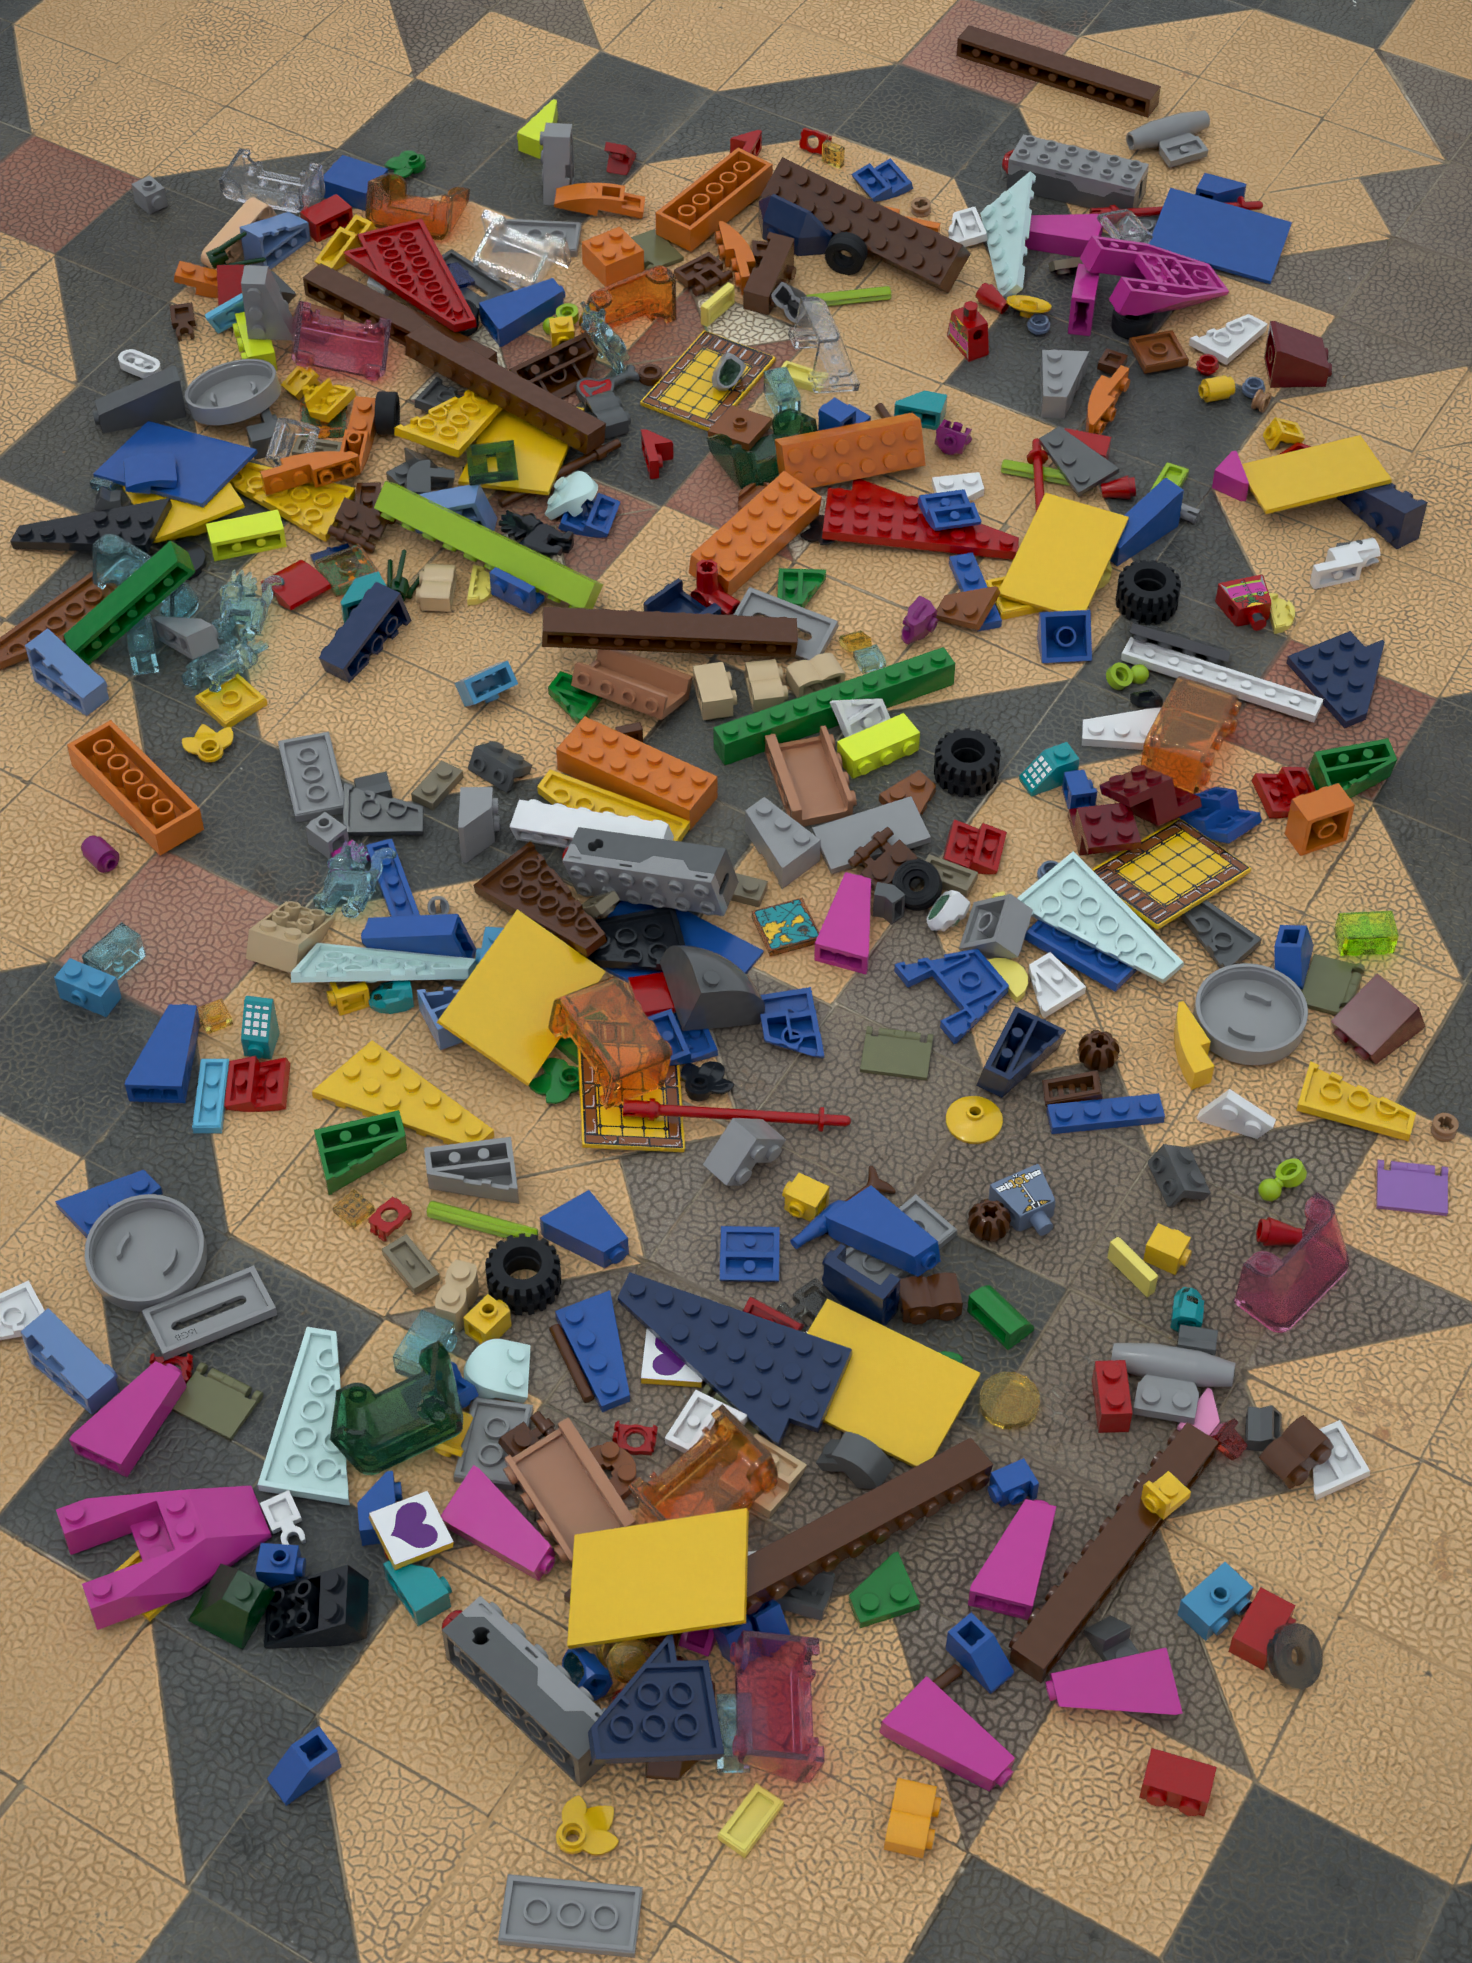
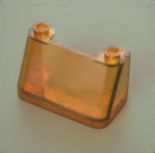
M385 173L368 181L365 216L378 229L422 218L434 240H443L451 234L469 201L470 189L454 187L449 190L448 194L442 195L441 200L438 201L407 195L405 179L397 174Z
M658 265L592 292L579 319L581 334L587 332L599 352L608 348L607 338L612 337L611 329L644 315L650 321L655 320V317L664 318L666 323L677 320L676 276L667 267Z

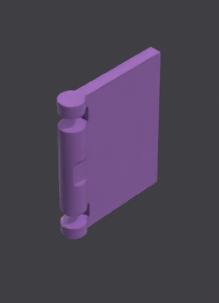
M1377 1160L1376 1209L1447 1216L1448 1167L1442 1166L1440 1176L1435 1175V1165L1391 1161L1390 1169L1384 1170V1160Z

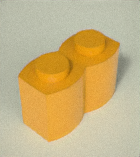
M897 1778L883 1850L918 1858L924 1857L925 1849L932 1850L936 1829H931L929 1826L931 1817L938 1818L942 1799L935 1796L937 1786Z

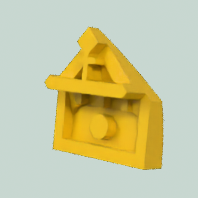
M327 378L321 385L316 387L313 385L309 387V384L302 386L310 417L328 423L357 396L354 388L332 385L330 378Z

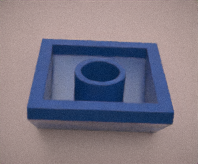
M1090 610L1039 612L1037 642L1041 663L1092 661Z

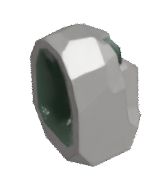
M729 352L723 354L713 371V387L718 391H727L732 388L742 375L746 364L734 354Z

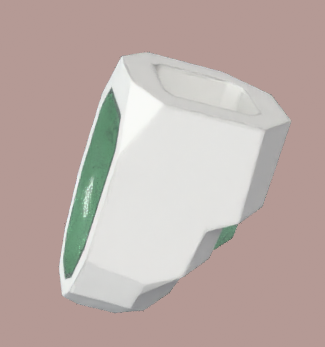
M950 890L944 892L929 911L927 916L929 928L932 931L939 930L944 932L949 927H954L960 920L965 918L970 909V901L958 891Z

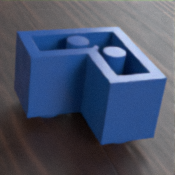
M834 397L819 409L818 431L871 421V416L851 404L847 405Z

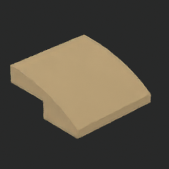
M756 1433L739 1451L737 1461L719 1479L718 1487L770 1519L793 1490L806 1470L807 1464Z

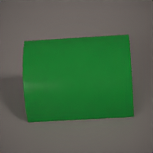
M992 1286L980 1287L969 1295L967 1312L1007 1350L1034 1331V1326Z

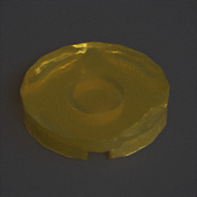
M1000 1372L992 1375L983 1383L979 1393V1405L984 1418L992 1425L1002 1429H1012V1427L1018 1426L1021 1428L1027 1426L1035 1419L1040 1407V1393L1035 1383L1027 1376L1017 1372Z

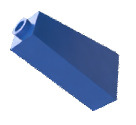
M554 278L480 302V321L499 347L505 346L542 323L546 318L555 315L556 309L564 304L563 299L566 297L564 288L561 285L559 286Z
M1165 478L1124 515L1128 516L1129 520L1110 562L1119 566L1178 527L1184 490L1168 478Z
M459 914L368 918L365 929L361 933V940L366 948L473 959L477 950Z
M168 1005L125 1081V1088L130 1102L186 1103L200 1028L197 1005Z
M873 1186L867 1187L825 1215L828 1233L832 1239L917 1277L941 1262L938 1241Z

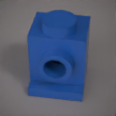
M1085 770L1064 772L1062 792L1068 810L1078 807L1095 806L1097 789L1093 788L1092 780L1087 779Z
M1023 1458L991 1472L987 1490L993 1503H998L1000 1507H1004L1008 1504H1019L1027 1496H1029L1030 1500L1036 1499L1039 1482Z

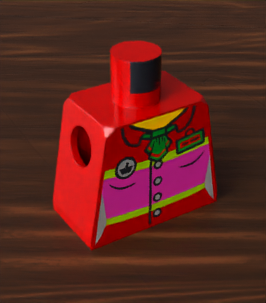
M968 301L964 303V307L951 312L947 337L968 362L989 355L988 323L978 312L977 303L973 301Z
M1263 574L1218 583L1215 602L1235 626L1239 627L1250 624L1255 631L1261 630L1266 626V620L1269 619L1271 610V598Z

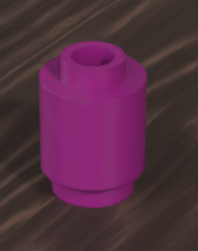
M89 836L81 845L84 858L99 872L106 873L116 868L120 858L119 853L102 837Z

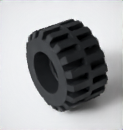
M1140 560L1139 563L1135 561L1130 566H1125L1119 574L1116 592V607L1119 608L1120 614L1126 615L1125 618L1129 621L1133 618L1139 620V624L1145 623V625H1151V623L1161 624V621H1168L1170 616H1174L1178 607L1181 588L1178 573H1174L1172 567H1166L1167 564L1163 562L1157 563L1155 560Z
M965 728V730L955 729L954 733L948 732L944 735V738L939 739L938 745L935 748L934 775L936 782L940 783V787L943 790L948 789V793L952 795L956 793L958 797H964V795L975 797V794L983 795L985 790L990 791L993 788V784H996L998 781L1001 750L997 746V741L990 739L991 735L988 733L982 734L981 730L978 729L973 731L970 728Z
M519 1233V1237L516 1238L510 1235L506 1237L507 1241L503 1242L500 1240L497 1242L496 1249L491 1248L489 1258H486L485 1262L489 1295L495 1300H502L508 1305L510 1312L513 1310L515 1315L521 1316L522 1312H528V1315L535 1314L534 1310L539 1309L543 1311L546 1309L547 1303L552 1305L555 1301V1295L559 1296L560 1285H562L559 1255L556 1254L555 1247L553 1245L549 1246V1241L544 1238L538 1240V1235L531 1234L530 1237H526L525 1233ZM523 1269L537 1272L536 1275L528 1279H516L510 1276L512 1273Z

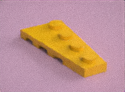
M1310 1061L1296 1111L1409 1142L1416 1112L1385 1097L1377 1098L1368 1092L1369 1089L1359 1084L1355 1087L1343 1081L1342 1076L1331 1072V1074L1319 1069L1318 1064Z

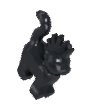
M506 510V515H501V520L498 524L502 526L501 532L508 533L509 538L515 537V541L524 538L519 544L550 559L553 556H561L562 552L569 553L574 546V532H559L554 527L541 522L533 513L521 516Z

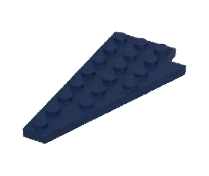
M629 1272L617 1297L618 1302L731 1407L747 1414L748 1422L768 1441L780 1447L790 1423L819 1433L851 1359V1348Z

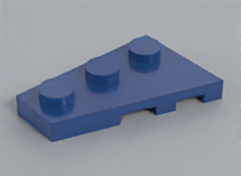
M141 1170L55 1202L57 1208L87 1238L95 1221L114 1204L133 1196L145 1194L162 1195L163 1192L161 1186L145 1170Z

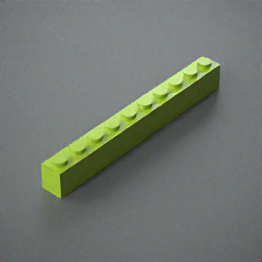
M384 482L374 506L375 509L382 512L381 517L393 522L397 519L402 522L401 526L410 531L420 530L423 532L422 537L433 542L438 539L444 542L442 545L444 548L454 552L458 549L464 552L463 557L471 561L477 562L479 559L485 562L484 567L491 571L497 567L534 586L537 593H540V590L548 593V599L557 603H561V601L569 603L568 608L593 609L604 585L396 483Z

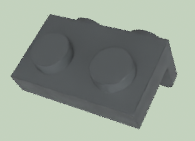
M496 741L474 746L468 765L469 771L505 792L511 790L514 778L530 774L532 764L525 761L523 756L511 753L504 748V745Z
M1163 1144L1148 1160L1150 1170L1168 1207H1174L1182 1198L1205 1200L1211 1194L1205 1182V1177L1202 1175L1194 1159V1154L1189 1147Z
M823 1571L815 1575L808 1584L793 1587L782 1598L775 1601L780 1604L782 1610L822 1621L831 1600L835 1574Z

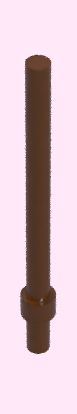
M615 439L605 445H600L587 455L585 454L562 466L556 480L595 460L600 461L606 458L608 453L621 447L620 441ZM513 491L498 499V504L503 508L531 493Z

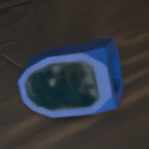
M583 1647L567 1650L562 1659V1667L569 1673L571 1681L578 1688L581 1686L586 1688L593 1696L594 1701L605 1696L613 1684L609 1670L601 1664L595 1654L589 1653Z

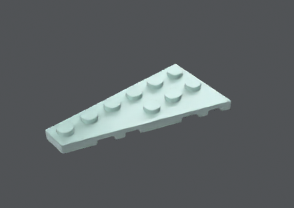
M1031 171L1007 191H1004L999 198L990 205H987L980 213L987 233V244L997 288L1006 300L1007 297L1016 295L1023 289L1025 266L1022 264L1023 257L1027 255L1025 240L1029 239L1032 214L1029 204L1030 200L1034 197V191L1031 190V187L1036 180V176Z
M1074 851L1017 897V899L1033 909L1032 917L1161 983H1165L1184 967V962Z
M316 943L292 970L291 983L351 981L374 983L377 981L446 979L463 981L468 979L476 968V959Z
M312 1327L306 1328L258 1481L259 1491L281 1494L289 1490L291 1496L350 1506L336 1331Z

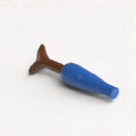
M872 1165L869 1166L866 1186L845 1201L837 1200L828 1205L798 1235L790 1240L792 1246L798 1249L805 1243L827 1233L828 1228L825 1215L867 1187L873 1186L880 1193L895 1194V1189L889 1183L879 1179L876 1169Z

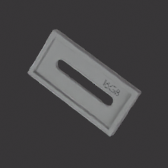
M751 587L748 588L734 615L738 616L764 615V617L797 618V629L812 636L808 641L798 638L795 655L797 660H810L818 654H823L839 627L838 621Z
M251 1266L142 1310V1314L165 1361L276 1316L277 1310L254 1266ZM239 1299L246 1300L243 1305L176 1331L172 1329L177 1325V1322L182 1323L222 1307L224 1303L227 1305Z

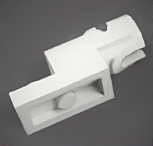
M1372 537L1353 542L1337 543L1336 547L1329 548L1326 561L1313 565L1310 579L1313 589L1359 580L1362 568L1379 562L1375 558L1380 556V548L1377 541Z

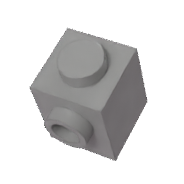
M150 175L131 184L135 203L149 215L168 206L165 188Z
M326 812L311 820L306 826L308 844L330 860L332 859V852L349 842L347 827Z

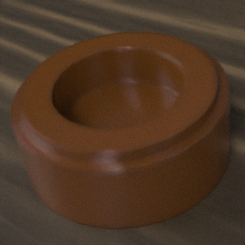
M653 364L641 367L639 370V381L646 386H655L662 378L661 368Z

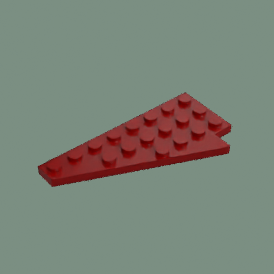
M422 218L357 234L361 247L343 252L346 262L453 332L466 331L477 327L476 319Z
M862 479L853 480L852 490L828 488L822 539L956 554L973 552L975 556L1014 560L1017 554L1019 537L984 524L934 531L926 521L917 502L918 498L915 496H905Z

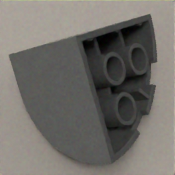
M671 946L665 951L660 964L682 1031L760 1024V1014L765 1013L763 999L751 979L736 964L715 952L694 946Z

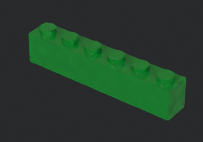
M170 540L64 634L67 646L89 666L195 573L188 551Z

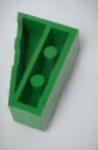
M1389 738L1316 751L1308 770L1316 791L1322 787H1329L1339 783L1349 798H1352L1389 778L1397 762V757Z
M399 1110L314 1130L328 1195L407 1151L406 1134Z

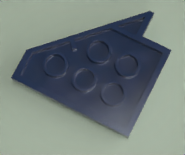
M1349 631L1289 655L1286 663L1316 697L1323 699V705L1345 729L1366 720L1385 642L1380 640L1364 646Z
M668 1635L588 1731L592 1765L721 1759L724 1755L709 1661H677L673 1635Z

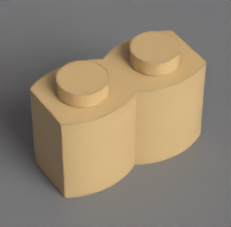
M426 564L424 571H420L419 585L421 588L416 589V603H420L421 610L451 612L457 582L456 565Z
M823 653L816 655L810 660L795 661L787 666L785 680L795 696L799 698L844 682L845 672L832 653Z
M775 659L745 662V682L753 712L779 705L788 700L787 686L782 685L783 669L782 666H777Z
M456 1259L447 1269L445 1276L446 1284L440 1288L436 1295L435 1309L439 1328L459 1332L464 1328L463 1317L469 1312V1307L478 1297L479 1283L476 1264Z

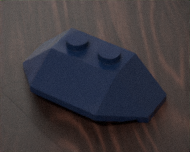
M776 194L767 196L759 201L758 219L764 240L768 241L767 236L771 232L794 238V255L796 256L825 254L833 233L829 229L826 230L823 224L809 210Z

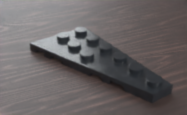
M170 498L20 525L10 542L13 549L148 553L172 507Z
M662 907L595 919V922L604 931L607 942L591 955L585 957L597 966L604 968L663 971L660 961L665 951L671 946L685 945L675 909Z

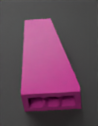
M1031 215L1029 239L1025 240V247L1029 250L1081 257L1091 236H1102L1105 215Z
M1078 263L1071 298L1068 334L1091 336L1100 273L1092 274L1086 270L1084 264Z
M845 872L816 939L814 961L867 974L870 935V878Z
M156 1361L72 1434L69 1441L75 1453L128 1477L187 1386L182 1376V1371L172 1364H166L165 1366Z
M473 1465L441 1514L446 1528L540 1581L543 1574L547 1575L555 1564L554 1557L556 1554L552 1546L478 1467Z
M1025 1499L971 1584L968 1599L969 1606L1028 1620L1033 1611L1054 1523L1056 1506L1049 1505V1503L1043 1500L1033 1501Z
M1167 1648L1050 1673V1681L1045 1682L1049 1701L1055 1700L1058 1707L1170 1715L1183 1714Z
M927 1676L881 1723L879 1732L884 1737L989 1792L996 1784L1002 1787L1014 1773L1011 1768L1015 1757Z

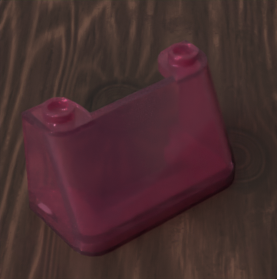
M299 301L293 314L291 359L296 365L301 367L314 366L364 376L367 380L371 381L378 380L386 372L391 319L380 317L379 322L376 324H371V320L366 319L365 323L362 324L320 315V310L316 309L315 312L311 310V303Z
M1318 1192L1305 1205L1304 1214L1307 1221L1305 1229L1302 1230L1301 1241L1285 1257L1279 1259L1270 1252L1260 1251L1253 1254L1242 1267L1234 1303L1273 1332L1284 1333L1290 1330L1348 1270L1350 1259L1335 1208L1327 1198Z
M743 1630L737 1642L732 1643L730 1660L735 1662L737 1735L733 1739L732 1751L733 1755L738 1757L739 1763L795 1783L809 1784L824 1764V1746H817L819 1739L818 1737H813L811 1682L816 1676V1670L812 1669L811 1657L812 1655L818 1656L820 1654L819 1638Z

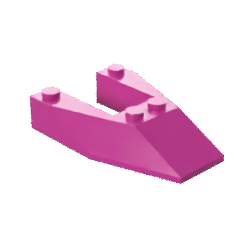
M1092 235L1080 257L1086 266V270L1092 274L1101 273L1124 276L1120 278L1109 298L1115 311L1123 316H1139L1183 309L1226 296L1229 293L1227 287L1209 264L1147 243Z
M252 1486L186 1489L86 1498L56 1509L70 1555L132 1533L139 1550L142 1562L82 1584L97 1630L192 1595L211 1581L220 1564L231 1567L260 1546L261 1543L272 1537Z

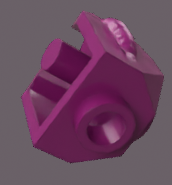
M944 419L936 430L934 444L945 454H962L966 446L972 441L970 435L972 429L966 427L965 433H962L963 424L954 422L951 428L952 422Z
M920 595L909 606L908 613L902 622L905 626L902 628L901 639L908 645L925 638L929 632L932 633L939 621L936 618L938 611L931 601Z

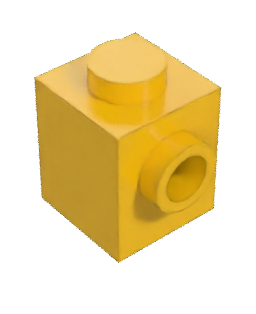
M572 316L549 318L551 348L575 337Z
M798 1173L793 1182L788 1181L782 1193V1196L785 1197L784 1210L794 1217L803 1218L811 1222L828 1205L830 1186Z
M1158 1223L1146 1244L1143 1261L1176 1275L1181 1265L1186 1267L1192 1255V1251L1188 1249L1191 1237L1184 1235L1179 1230L1171 1229Z
M489 1294L463 1317L465 1334L480 1345L491 1339H499L512 1326L508 1305L500 1299L495 1300Z

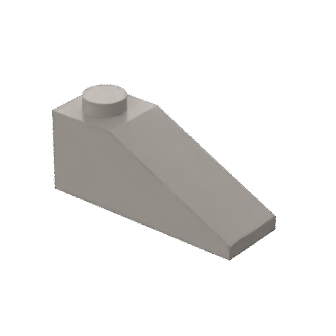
M162 616L152 618L159 641L192 660L219 648L217 629L213 624L202 619Z

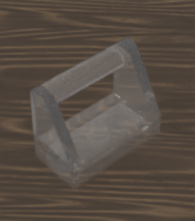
M1128 209L1101 213L1097 217L1099 223L1114 239L1149 244L1153 238V235L1137 216Z
M278 418L265 459L273 468L281 466L280 459L289 457L296 435H309L303 454L314 452L320 428L289 418Z

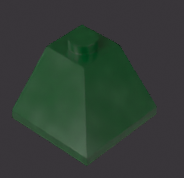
M220 1564L188 1621L243 1650L275 1592L265 1583L248 1574Z

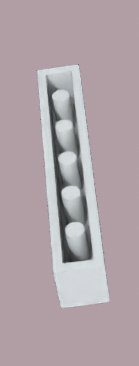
M534 799L518 801L510 824V829L516 840L531 841L532 843L567 848L570 845L578 827L672 841L674 838L669 824L661 820H642L632 815L623 817L608 811L603 813L593 812L583 807L574 809L559 803L553 805L544 804Z

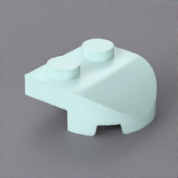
M576 471L567 477L559 478L554 484L555 490L553 495L547 502L548 507L545 515L551 521L567 511L573 517H576L583 511L581 508L582 504L587 499L590 501L594 499L598 491V484L582 471Z
M504 1339L485 1341L472 1352L466 1361L464 1379L475 1386L480 1398H500L524 1403L528 1398L530 1345Z

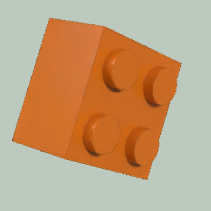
M619 226L583 241L582 262L607 288L644 272V250Z
M1339 783L1329 787H1322L1305 795L1301 794L1291 801L1284 834L1300 856L1346 841L1355 805Z

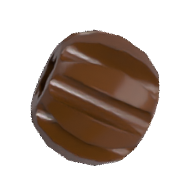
M1093 1030L1090 1034L1087 1033L1081 1038L1077 1052L1080 1062L1084 1063V1067L1089 1070L1103 1072L1107 1068L1113 1067L1117 1062L1120 1049L1118 1041L1113 1038L1111 1033Z
M981 1200L980 1203L974 1204L968 1213L967 1223L969 1230L980 1241L997 1242L999 1238H1004L1010 1229L1011 1217L1009 1210L1004 1208L1003 1203L997 1200Z

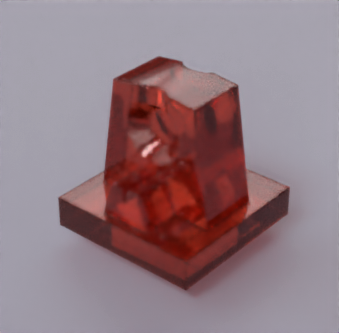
M1235 1418L1218 1425L1210 1434V1437L1219 1442L1217 1450L1230 1460L1237 1459L1247 1447L1245 1441L1235 1430L1239 1423Z

